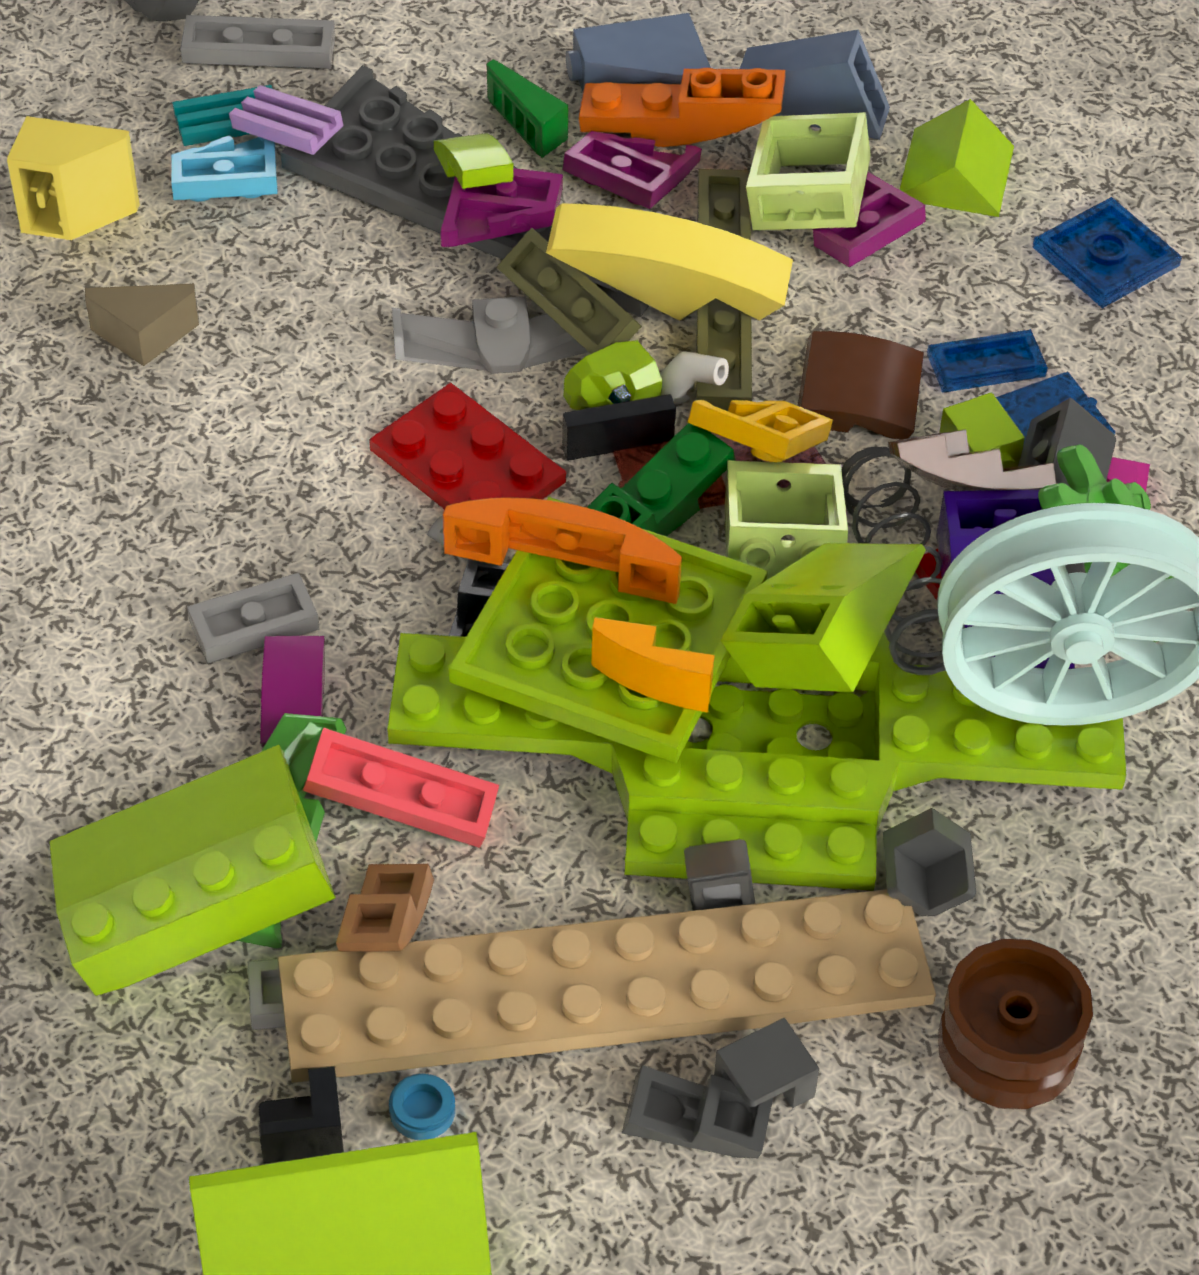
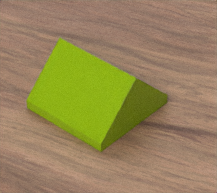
M969 99L914 129L899 190L926 205L999 217L1014 145L979 107Z

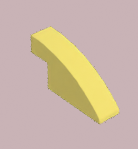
M562 203L556 207L546 250L547 254L679 321L715 298L760 321L785 306L793 259L764 245L698 222L655 212L590 204Z

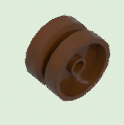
M999 939L976 947L957 964L948 985L944 1002L945 1009L942 1013L938 1029L939 1057L950 1079L973 1099L1002 1109H1029L1050 1102L1071 1084L1078 1066L1084 1041L1093 1018L1091 989L1075 964L1058 950L1038 942L1026 939Z

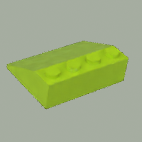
M280 745L49 841L56 912L70 961L95 996L128 987L265 929L268 926L336 899Z
M477 1132L189 1176L203 1275H492Z

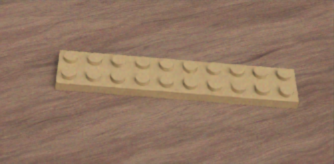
M887 889L409 942L402 951L339 952V950L278 957L292 1083L309 1081L308 1069L335 1066L336 1078L757 1029L764 1028L784 1017L789 1024L932 1005L936 997L912 906H904L898 899L891 898Z

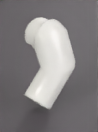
M687 351L678 353L660 373L662 378L661 395L671 394L674 403L681 404L690 399L686 392L694 389L693 384L695 381L722 385L726 381L729 372L727 360Z

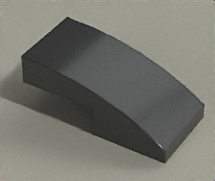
M642 1065L635 1076L622 1134L737 1158L758 1159L763 1150L773 1098L755 1107H750L730 1080L711 1075L706 1084L701 1085Z

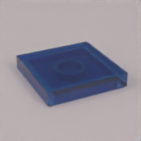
M1112 197L1035 237L1032 246L1101 308L1110 305L1177 268L1182 260V256Z

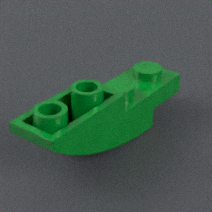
M688 423L622 488L611 483L586 508L615 516L637 527L667 537L700 511L698 498L727 470V460L736 461L734 449L708 430Z

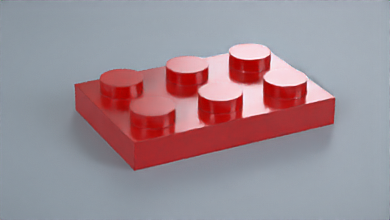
M451 382L369 439L370 450L444 510L447 505L489 498H532L543 500L566 483V471Z

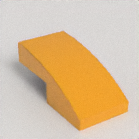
M594 618L591 661L593 667L619 684L644 696L682 708L708 713L715 655L655 646L656 626Z

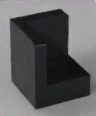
M335 1066L308 1069L311 1096L263 1101L259 1104V1136L264 1164L344 1152Z

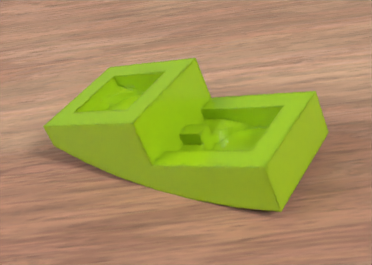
M482 133L434 140V151L447 177L456 176L462 189L513 181L514 163L504 147L492 135Z

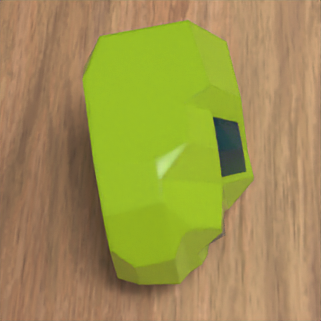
M638 340L616 342L585 356L569 370L564 378L563 397L569 407L574 410L661 396L662 378L656 361Z

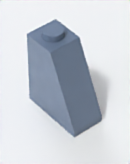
M689 13L573 29V50L566 51L565 56L569 80H579L582 92H584L585 83L681 84L684 68H711Z
M859 29L747 48L740 69L785 70L786 79L782 109L780 113L774 116L866 112L868 137L880 140L890 106ZM817 124L811 125V126H813V127L821 128V127H820L819 125H817Z

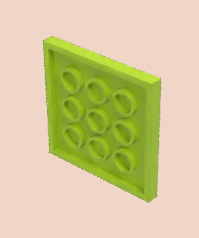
M548 497V498H547V500H552V501H557V502H563V501H560V500H557V499H554V498H551V497ZM645 530L682 556L680 594L677 604L618 592L619 572L517 550L449 666V682L677 763L702 711L682 708L644 696L619 684L593 667L591 661L594 618L656 626L655 646L715 655L712 680L713 692L731 657V654L720 640L746 593L765 582L768 571Z

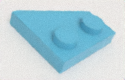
M229 135L211 141L206 146L193 147L172 154L171 184L173 200L190 199L202 202L210 198L238 196L257 198L262 195L278 194L275 142L257 137L234 145V139Z

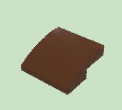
M813 331L807 341L797 406L833 419L830 431L848 433L856 424L891 439H908L915 430L924 352L869 335L837 331Z

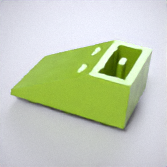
M824 543L746 593L720 641L754 687L853 692L926 549L923 544Z

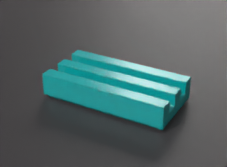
M266 85V86H264V87L273 89V88H272V85ZM257 87L172 102L183 146L210 142L229 135L232 138L249 135V133L232 128L229 113L234 108L243 110L241 102L247 96L255 99L254 90Z

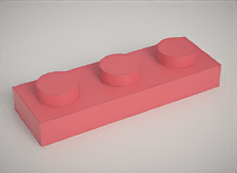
M323 728L303 791L480 848L486 837L499 785Z

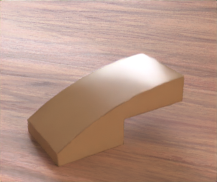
M429 863L369 864L361 894H349L336 941L339 952L402 951L414 936L431 894L434 878Z

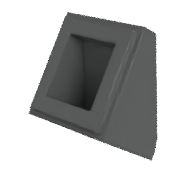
M738 839L685 848L687 880L693 911L755 904L748 849L745 840Z

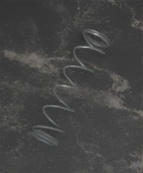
M869 447L856 452L846 460L841 470L845 506L847 511L853 516L852 530L857 542L870 544L873 535L880 528L899 526L911 518L917 519L923 524L926 531L924 540L920 544H923L926 551L934 555L937 564L934 573L930 577L909 582L905 591L922 588L930 582L940 585L942 579H937L936 576L941 571L942 559L939 552L930 546H925L930 539L931 528L925 518L915 514L919 509L921 499L918 491L910 485L911 471L903 465L905 470L903 483L896 481L882 484L870 490L861 500H857L848 493L853 474L864 463L873 458L883 456L894 457L889 453L888 447ZM900 487L892 496L881 500L880 502H884L883 504L864 505L874 493L884 488ZM907 490L912 492L914 496V507L910 513L895 514L879 523H872L859 516L862 508H883L893 505L904 496ZM902 518L897 522L888 523L894 519ZM858 522L874 527L869 532L865 542L862 540L858 530ZM924 609L906 618L895 614L892 615L891 618L900 623L892 634L888 625L884 632L887 640L890 642L889 649L895 664L905 672L915 675H933L946 670L944 662L927 667L907 664L897 653L898 650L912 657L923 658L943 655L942 650L932 653L913 652L902 647L897 642L902 632L911 624L929 622L938 618V609Z

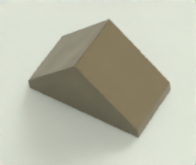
M194 283L85 288V301L90 330L142 366L148 364L199 325Z

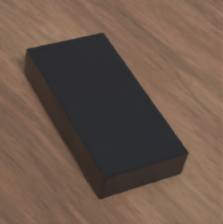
M671 394L563 413L562 448L566 460L668 443L675 436L676 406Z

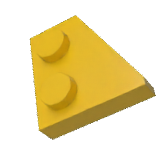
M695 400L692 403L687 423L751 447V454L759 459L769 462H782L827 441L833 419L786 401L753 402L748 400H731L729 409L726 411L713 406L705 400Z

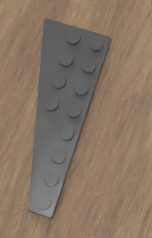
M362 65L324 105L341 112L344 126L314 155L286 146L281 151L282 168L441 234V227L455 177H447L434 151V140L462 137V135L459 133L455 134L443 126L442 117L431 109L424 113L408 102L407 93L399 87L395 86L389 89L374 79L373 70ZM552 226L535 229L549 242ZM528 231L468 243L466 245L503 260ZM584 273L626 312L641 317L649 307V305Z

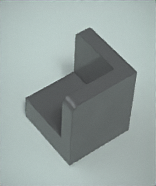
M933 808L883 832L887 892L891 898L898 899L904 906H912L913 912L920 916H937L975 897L976 882L971 833Z
M784 1017L717 1050L714 1075L732 1081L750 1107H755L782 1093L793 1109L815 1097L819 1067Z

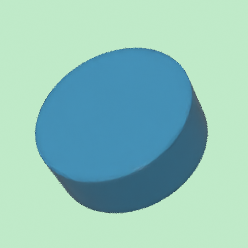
M415 1074L401 1080L390 1094L389 1114L391 1122L399 1133L410 1139L426 1140L436 1138L448 1130L455 1117L454 1093L443 1079L435 1075Z

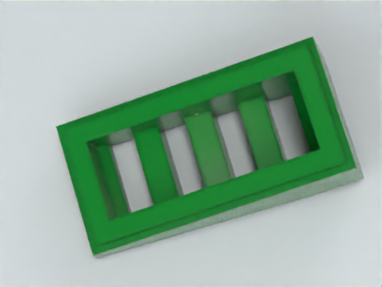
M494 59L486 64L487 98L489 102L537 155L544 158L568 140V104Z

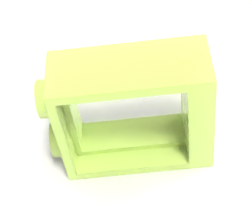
M866 112L772 116L762 122L746 185L753 230L849 228L857 226L871 157ZM813 124H817L821 127V129L818 131H814L810 128V126ZM847 164L846 171L779 174L781 166Z
M727 460L725 491L726 557L768 571L767 579H770L824 543H847L848 524L841 464ZM785 479L790 482V485L786 488H781L777 483ZM785 535H792L795 539L791 541L781 540V538Z

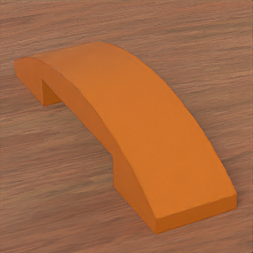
M532 498L472 500L447 505L444 510V554L502 566L508 548L619 572L618 592L677 604L680 594L682 556L654 535L615 516L574 504Z

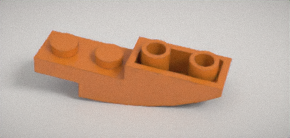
M684 68L681 84L585 83L579 112L580 132L631 133V138L655 140L654 146L688 145L734 134L757 125L781 112L786 79L785 70H767L762 68Z

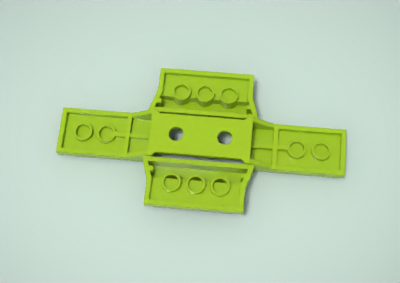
M885 632L855 690L868 691L861 697L850 692H839L833 696L800 694L793 689H777L774 692L740 690L728 684L716 686L711 694L708 713L702 712L700 716L712 727L710 737L697 743L687 741L677 763L450 683L449 666L466 637L400 633L387 728L388 744L572 755L611 773L628 822L624 875L687 879L685 848L742 839L747 843L752 883L874 891L876 882L877 831L894 791L937 778L1123 790L1127 776L1123 718L1093 724L1061 726L1027 723L997 715L980 707L964 696L953 684L946 670L933 675H915L902 670L893 660L889 649L890 642L887 640ZM731 656L718 682L752 684ZM914 665V666H917V667H927V666H929V665ZM809 724L821 725L831 733L832 741L826 748L821 750L807 749L799 743L797 732L803 726Z

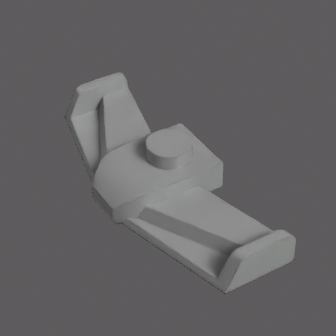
M526 296L473 299V321L401 313V308H392L395 360L486 370L491 374L520 372L527 367L588 352L548 314L528 318Z

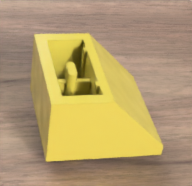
M26 116L7 157L21 233L73 240L137 212L140 203L129 131Z

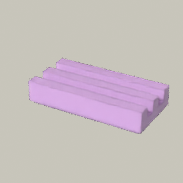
M261 85L254 90L255 99L247 96L241 102L243 110L234 108L229 113L232 128L312 155L344 126L341 112Z

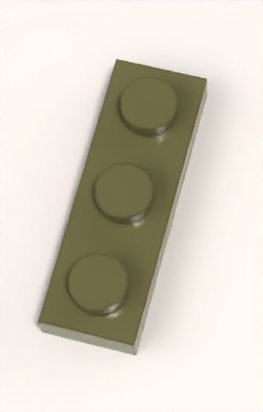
M533 228L525 234L496 267L590 354L616 342L629 341L642 327L584 273L547 254L548 241Z

